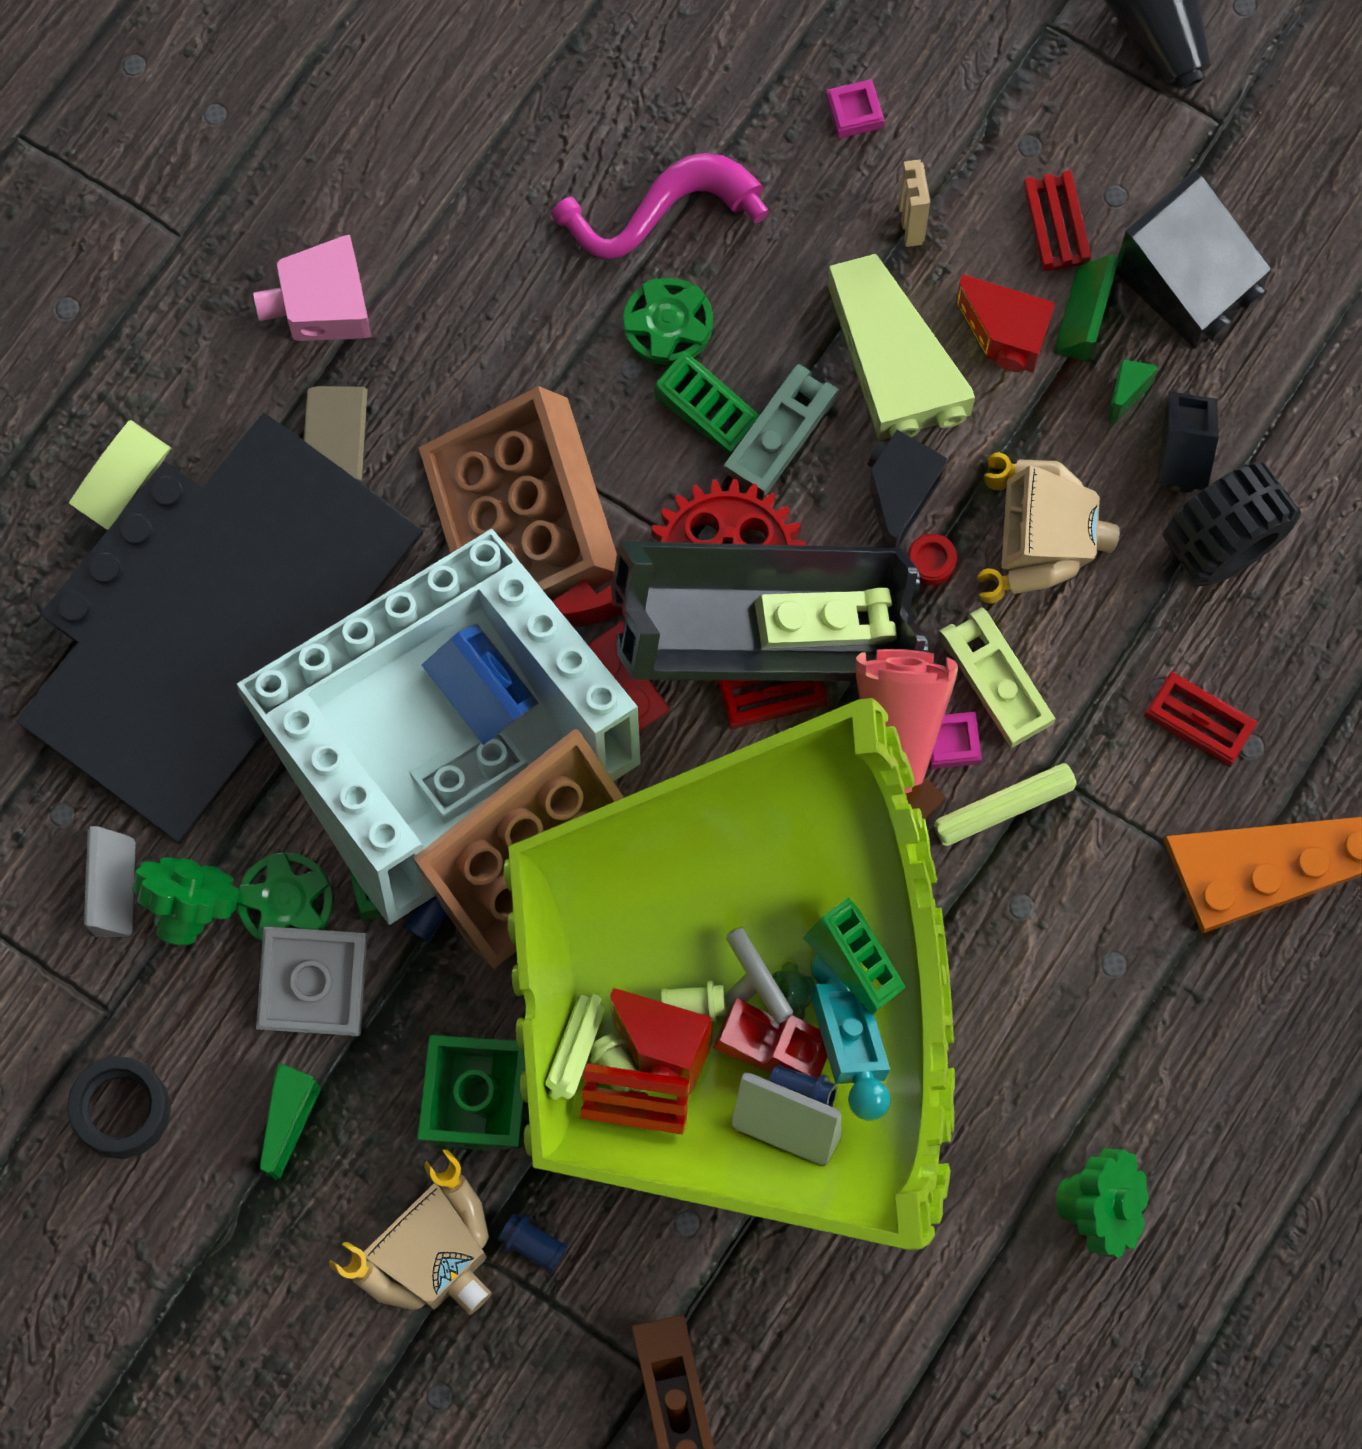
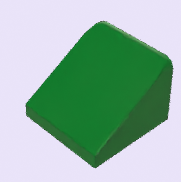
M1125 359L1120 362L1114 380L1107 419H1110L1109 422L1117 423L1153 384L1158 370L1157 366Z

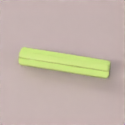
M1059 764L938 818L934 824L935 832L944 846H949L1073 791L1076 785L1075 776L1067 764Z
M593 994L591 997L580 995L575 1002L545 1082L546 1086L550 1089L548 1095L554 1100H558L559 1097L570 1099L576 1092L605 1012L604 1007L600 1005L602 998L597 994Z

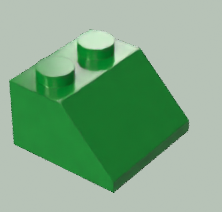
M429 1035L418 1140L443 1148L484 1151L521 1148L526 1103L520 1091L521 1073L526 1071L524 1049H520L518 1042L514 1040Z

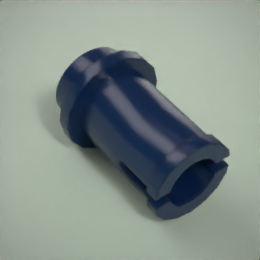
M434 896L414 910L407 923L405 922L403 928L417 938L431 944L432 938L447 914L436 896Z
M778 1064L773 1069L769 1078L770 1082L830 1107L834 1106L838 1086L830 1082V1078L827 1075L823 1074L816 1078L787 1069Z
M513 1214L497 1241L506 1245L504 1248L505 1252L509 1253L512 1249L551 1274L568 1245L528 1222L530 1217L526 1214L523 1218Z

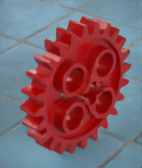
M733 479L729 491L723 492L718 481L712 480L711 493L706 495L697 485H694L693 500L690 502L684 497L676 495L675 505L678 512L675 513L664 508L661 510V519L667 527L652 525L651 536L658 542L746 544L742 541L741 536L749 530H757L762 532L767 538L760 545L806 546L805 541L793 540L800 534V523L785 525L790 517V508L788 506L774 511V493L767 495L762 501L757 499V484H753L746 494L739 493L737 479ZM700 525H709L716 529L718 534L710 540L702 541L694 537L691 532Z

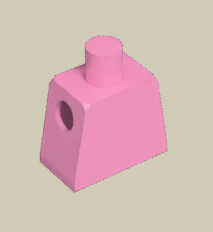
M350 235L336 238L280 259L277 262V269L281 287L253 293L259 321L287 316L293 340L314 341L372 337Z

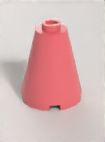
M903 649L877 650L876 660L866 661L865 652L860 653L855 661L860 699L873 698L887 712L888 722L885 723V727L895 726L900 738L902 751L906 752L913 772L914 786L923 783L957 678L958 664L947 657L946 667L934 664V654L923 651ZM912 787L904 788L905 793L912 792Z

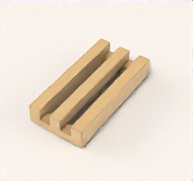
M920 159L903 162L898 206L899 212H902L901 223L902 229H905L904 240L906 247L922 245L925 240L930 198L924 165Z

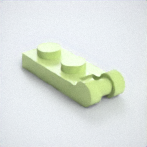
M874 588L857 592L764 594L754 601L761 649L874 645L889 643L897 639L895 623L889 621L888 607L892 605L888 588ZM868 611L870 625H859L857 612Z
M980 607L968 614L969 620L957 627L954 624H950L939 630L938 635L944 648L955 659L1010 748H1013L1053 725L1055 717L988 612L983 607ZM979 637L986 646L972 652L967 643Z

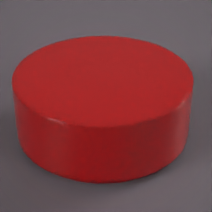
M925 534L918 537L910 545L907 554L919 571L921 584L928 586L942 584L952 576L957 561L955 547L942 535Z

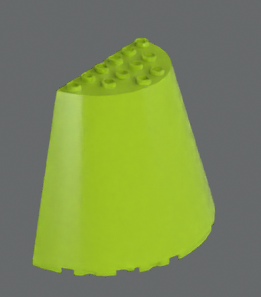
M873 698L859 699L508 846L509 859L504 863V880L507 889L512 891L513 912H510L508 916V932L512 943H516L517 965H514L512 969V985L516 996H524L526 1005L525 1017L518 1018L516 1023V1038L520 1049H524L526 1071L521 1073L520 1091L524 1102L528 1103L530 1124H527L525 1127L524 1144L527 1154L532 1156L534 1168L906 1250L922 1249L931 1242L935 1236V1229L931 1224H940L943 1199L947 1198L951 1172L949 1163L939 1164L940 1145L951 1141V1132H954L955 1114L953 1103L955 1069L948 1068L947 1051H949L948 1044H954L947 946L942 908H935V899H933L931 884L937 883V876L931 857L926 821L922 819L920 808L912 809L911 804H908L904 788L914 787L915 779L906 752L902 751L900 738L895 726L885 727V723L888 722V714ZM848 897L863 914L906 986L899 995L874 1014L890 1067L885 1081H881L890 1093L889 1109L885 1115L877 1120H862L851 1111L848 1102L849 1092L854 1083L837 1084L838 1092L833 1108L841 1112L842 1137L828 1164L825 1166L813 1163L733 1128L732 1118L741 1078L744 1073L748 1074L749 1072L769 1081L771 1072L744 1063L713 1048L725 1016H717V1021L711 1022L713 1043L693 1092L689 1094L687 1127L683 1135L580 1118L584 1101L582 1100V1089L585 1086L583 1072L572 1098L559 1097L558 1100H554L548 1095L550 1089L546 1086L545 1082L575 1002L580 995L591 997L593 994H597L602 998L600 1005L604 1007L605 1012L594 1042L608 1034H615L618 1039H621L612 1021L610 994L613 988L662 1002V989L707 986L708 981H713L714 986L724 985L726 996V993L746 974L726 940L727 934L736 928H744L792 1008V1015L818 1029L820 1028L810 996L815 985L819 984L811 973V961L816 952L803 937L820 918ZM861 963L862 968L866 972L868 969ZM877 979L871 982L876 990L882 987ZM758 992L747 1002L770 1014ZM726 1001V1014H727V1011H728V1009H729V1007H730V1006L728 1005L727 1001ZM626 1049L625 1051H626L627 1055L629 1056L630 1060H631L632 1063L634 1064V1062H633L631 1056L629 1055V1053H628V1051H627V1049ZM589 1053L588 1059H587V1061H586L585 1067H586L587 1063H590V1062H589V1060H590V1058H591V1054H590V1053ZM827 1057L821 1075L829 1076L830 1082L835 1083ZM597 1083L598 1088L612 1090L609 1084ZM644 1091L648 1096L677 1100V1095Z

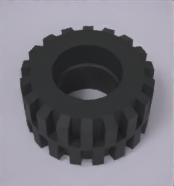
M1255 463L1240 467L1226 474L1195 495L1172 517L1162 536L1195 583L1199 586H1207L1234 576L1267 554L1291 532L1300 518L1301 511L1265 463Z

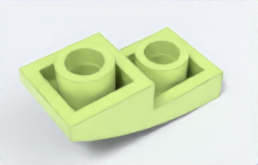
M132 420L128 421L88 473L69 504L108 530L162 464L171 447Z

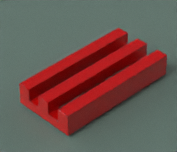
M1072 170L1064 171L1058 177H1054L1052 173L1043 175V179L1035 180L1034 177L1025 178L1023 187L1042 270L1049 271L1079 266L1090 262L1092 256ZM1057 189L1063 190L1077 254L1074 255L1071 254ZM1040 192H1046L1060 257H1052L1038 196Z
M1172 671L1144 717L1229 767L1236 760L1258 721ZM1172 689L1240 728L1239 735L1169 695ZM1161 706H1165L1166 708L1177 713L1178 715L1182 716L1188 721L1194 723L1195 725L1199 726L1205 731L1211 733L1212 735L1216 736L1222 741L1228 743L1229 745H1231V748L1224 746L1223 744L1219 743L1213 738L1207 736L1206 734L1202 733L1196 728L1190 726L1189 724L1185 723L1179 718L1173 716L1172 714L1163 710Z
M718 680L730 730L827 706V697L822 681H794L733 697L732 690L766 681ZM809 690L814 691V694L739 713L737 711V708Z
M587 1063L583 1071L585 1086L582 1089V1100L584 1101L580 1118L683 1135L687 1127L690 1079ZM597 1083L677 1095V1100L648 1096L645 1092L632 1090L623 1092L598 1088Z

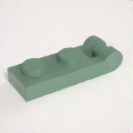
M798 364L792 370L724 464V473L733 479H737L738 482L748 488L753 484H757V494L763 498L768 494L823 415L831 409L840 393V389L831 383L826 382L823 385L812 378V371L801 364ZM801 393L812 401L808 407H805L794 400L795 397Z

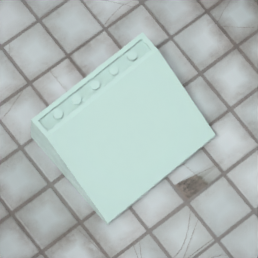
M493 529L488 530L237 683L238 691L357 882L389 925L435 896L413 858L575 728L581 732L613 781L641 764L638 706ZM475 624L481 627L539 702L485 745L481 743L421 666L451 637Z

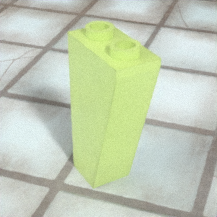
M877 254L829 266L828 288L878 441L892 438L897 429L913 437L920 432V429L938 425L940 428L953 427L964 422L967 416H971L975 400L971 386Z

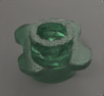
M787 962L783 965L781 971L772 974V977L792 1008V1015L803 1020L805 1017L804 1008L809 1006L812 1001L811 996L815 992V982L811 976H804L800 973L796 963Z

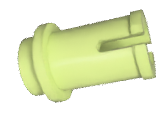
M708 981L707 986L669 990L666 988L661 990L663 1003L711 1017V1022H716L717 1016H726L724 985L714 986L713 981Z
M608 1034L593 1043L590 1050V1064L637 1071L625 1051L627 1049L625 1040L618 1039L615 1034ZM610 1085L612 1090L623 1092L630 1090L628 1087ZM631 1088L633 1091H638V1092H644V1091H645V1090H640V1089Z

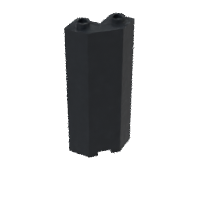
M619 541L611 585L613 606L622 607L624 618V633H619L616 636L617 655L632 679L857 681L855 661L860 653L865 652L866 661L876 660L877 650L883 649L928 652V642L925 634L909 616L912 597L919 590V571L901 548ZM874 588H888L890 590L892 605L888 607L889 621L895 623L897 639L892 642L874 645L761 649L754 602L760 595L857 592ZM868 611L857 612L859 625H870Z

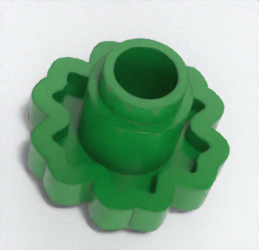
M164 857L160 860V863L143 862L141 867L136 870L132 890L139 895L138 903L154 913L153 922L157 926V936L163 941L176 945L194 943L197 935L203 932L205 924L211 923L213 918H230L231 913L236 910L239 889L232 886L233 877L223 873L217 867L199 866L195 861L184 858Z
M1104 1148L1099 1157L1091 1156L1082 1173L1075 1174L1072 1178H1064L1060 1182L1056 1193V1208L1059 1216L1062 1219L1069 1220L1072 1225L1077 1226L1080 1235L1087 1236L1086 1241L1089 1252L1103 1257L1121 1258L1125 1249H1134L1136 1247L1138 1238L1144 1230L1142 1211L1148 1203L1146 1175L1143 1171H1137L1136 1155L1128 1153L1124 1149Z

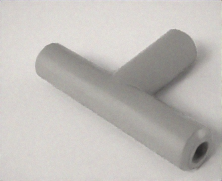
M744 928L732 930L727 934L726 940L746 974L726 993L725 998L728 1005L730 1006L736 998L747 1003L758 992L774 1021L778 1023L786 1021L793 1014L792 1008Z

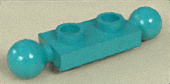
M815 953L811 961V973L819 984L815 985L810 996L835 1084L854 1083L848 1096L851 1111L862 1120H877L888 1111L891 1097L889 1090L881 1082L885 1081L890 1067L875 1016L865 1008L820 956Z

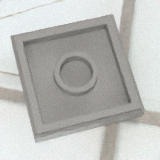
M263 926L256 1029L360 1036L368 933Z

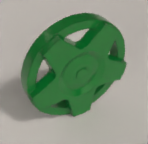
M655 278L642 284L628 300L623 314L624 333L630 347L641 358L658 365H672L684 351L691 357H696L707 346L714 326L712 308L703 291L695 284L677 278ZM668 289L678 290L681 292L677 294H670L668 292ZM645 299L646 307L634 311L637 305ZM700 307H702L705 314V325L694 317ZM634 335L648 336L650 338V350L639 343ZM679 342L692 344L688 349L672 354Z
M278 853L261 859L250 868L239 887L237 903L239 915L244 926L256 939L262 942L263 926L324 930L332 915L334 895L327 875L315 862L299 854ZM290 862L301 864L312 870V872L296 875ZM267 868L266 881L260 884H252L256 877ZM324 892V906L319 916L312 903ZM248 908L261 913L258 929L250 918Z

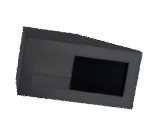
M1169 391L1158 462L1159 484H1165L1172 490L1185 493L1193 492L1195 489L1203 490L1209 486L1219 439L1216 398Z
M898 429L889 443L883 440L878 443L867 463V466L872 468L869 486L885 548H899L944 478L948 458Z

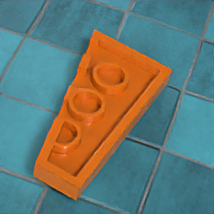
M1362 817L1166 836L1164 839L1165 846L1202 934L1362 877Z

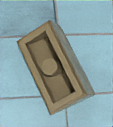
M339 386L308 388L304 441L355 479L362 481L368 389L365 387Z

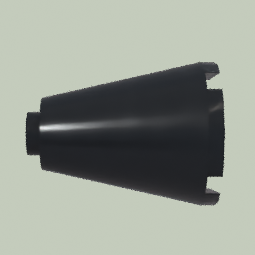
M1104 0L1167 86L1177 84L1179 90H1183L1196 85L1206 78L1203 71L1208 69L1211 64L1199 0Z

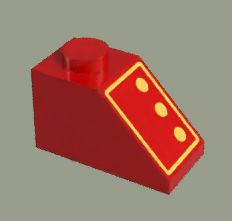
M962 274L956 303L986 357L996 361L1003 369L1013 372L1026 370L1034 373L1052 319L1055 302Z
M613 988L610 994L612 1021L621 1039L627 1043V1051L637 1070L690 1079L689 1094H692L713 1043L711 1017Z

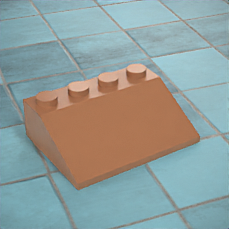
M537 386L418 447L450 554L488 530L493 529L551 601L584 579L592 589L613 579L617 553L567 397Z
M575 728L416 855L413 860L443 910L469 946L495 969L516 952V943H512L508 932V916L510 912H513L512 891L507 889L504 880V863L509 859L508 846L624 797L581 732Z

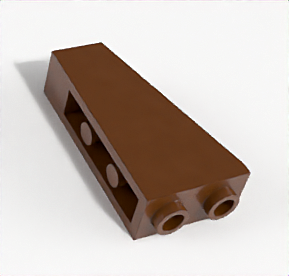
M684 1314L633 1325L632 1329L658 1449H714Z

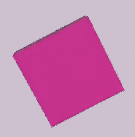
M872 79L826 90V100L838 139L884 128V117Z
M976 712L944 715L930 759V768L939 769L981 764L982 757Z

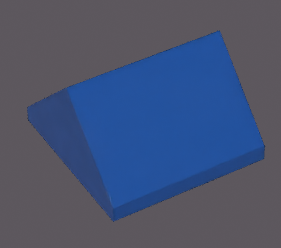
M478 624L455 634L421 664L483 745L539 703Z

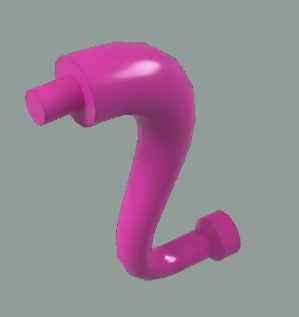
M700 153L684 157L670 165L658 176L626 228L612 239H604L592 230L581 216V207L573 197H567L560 201L552 209L551 216L559 226H565L586 251L598 258L613 259L622 257L634 250L677 200L695 191H706L716 195L732 212L745 210L754 223H758L766 218L769 210L759 198L763 191V186L741 164L724 155Z

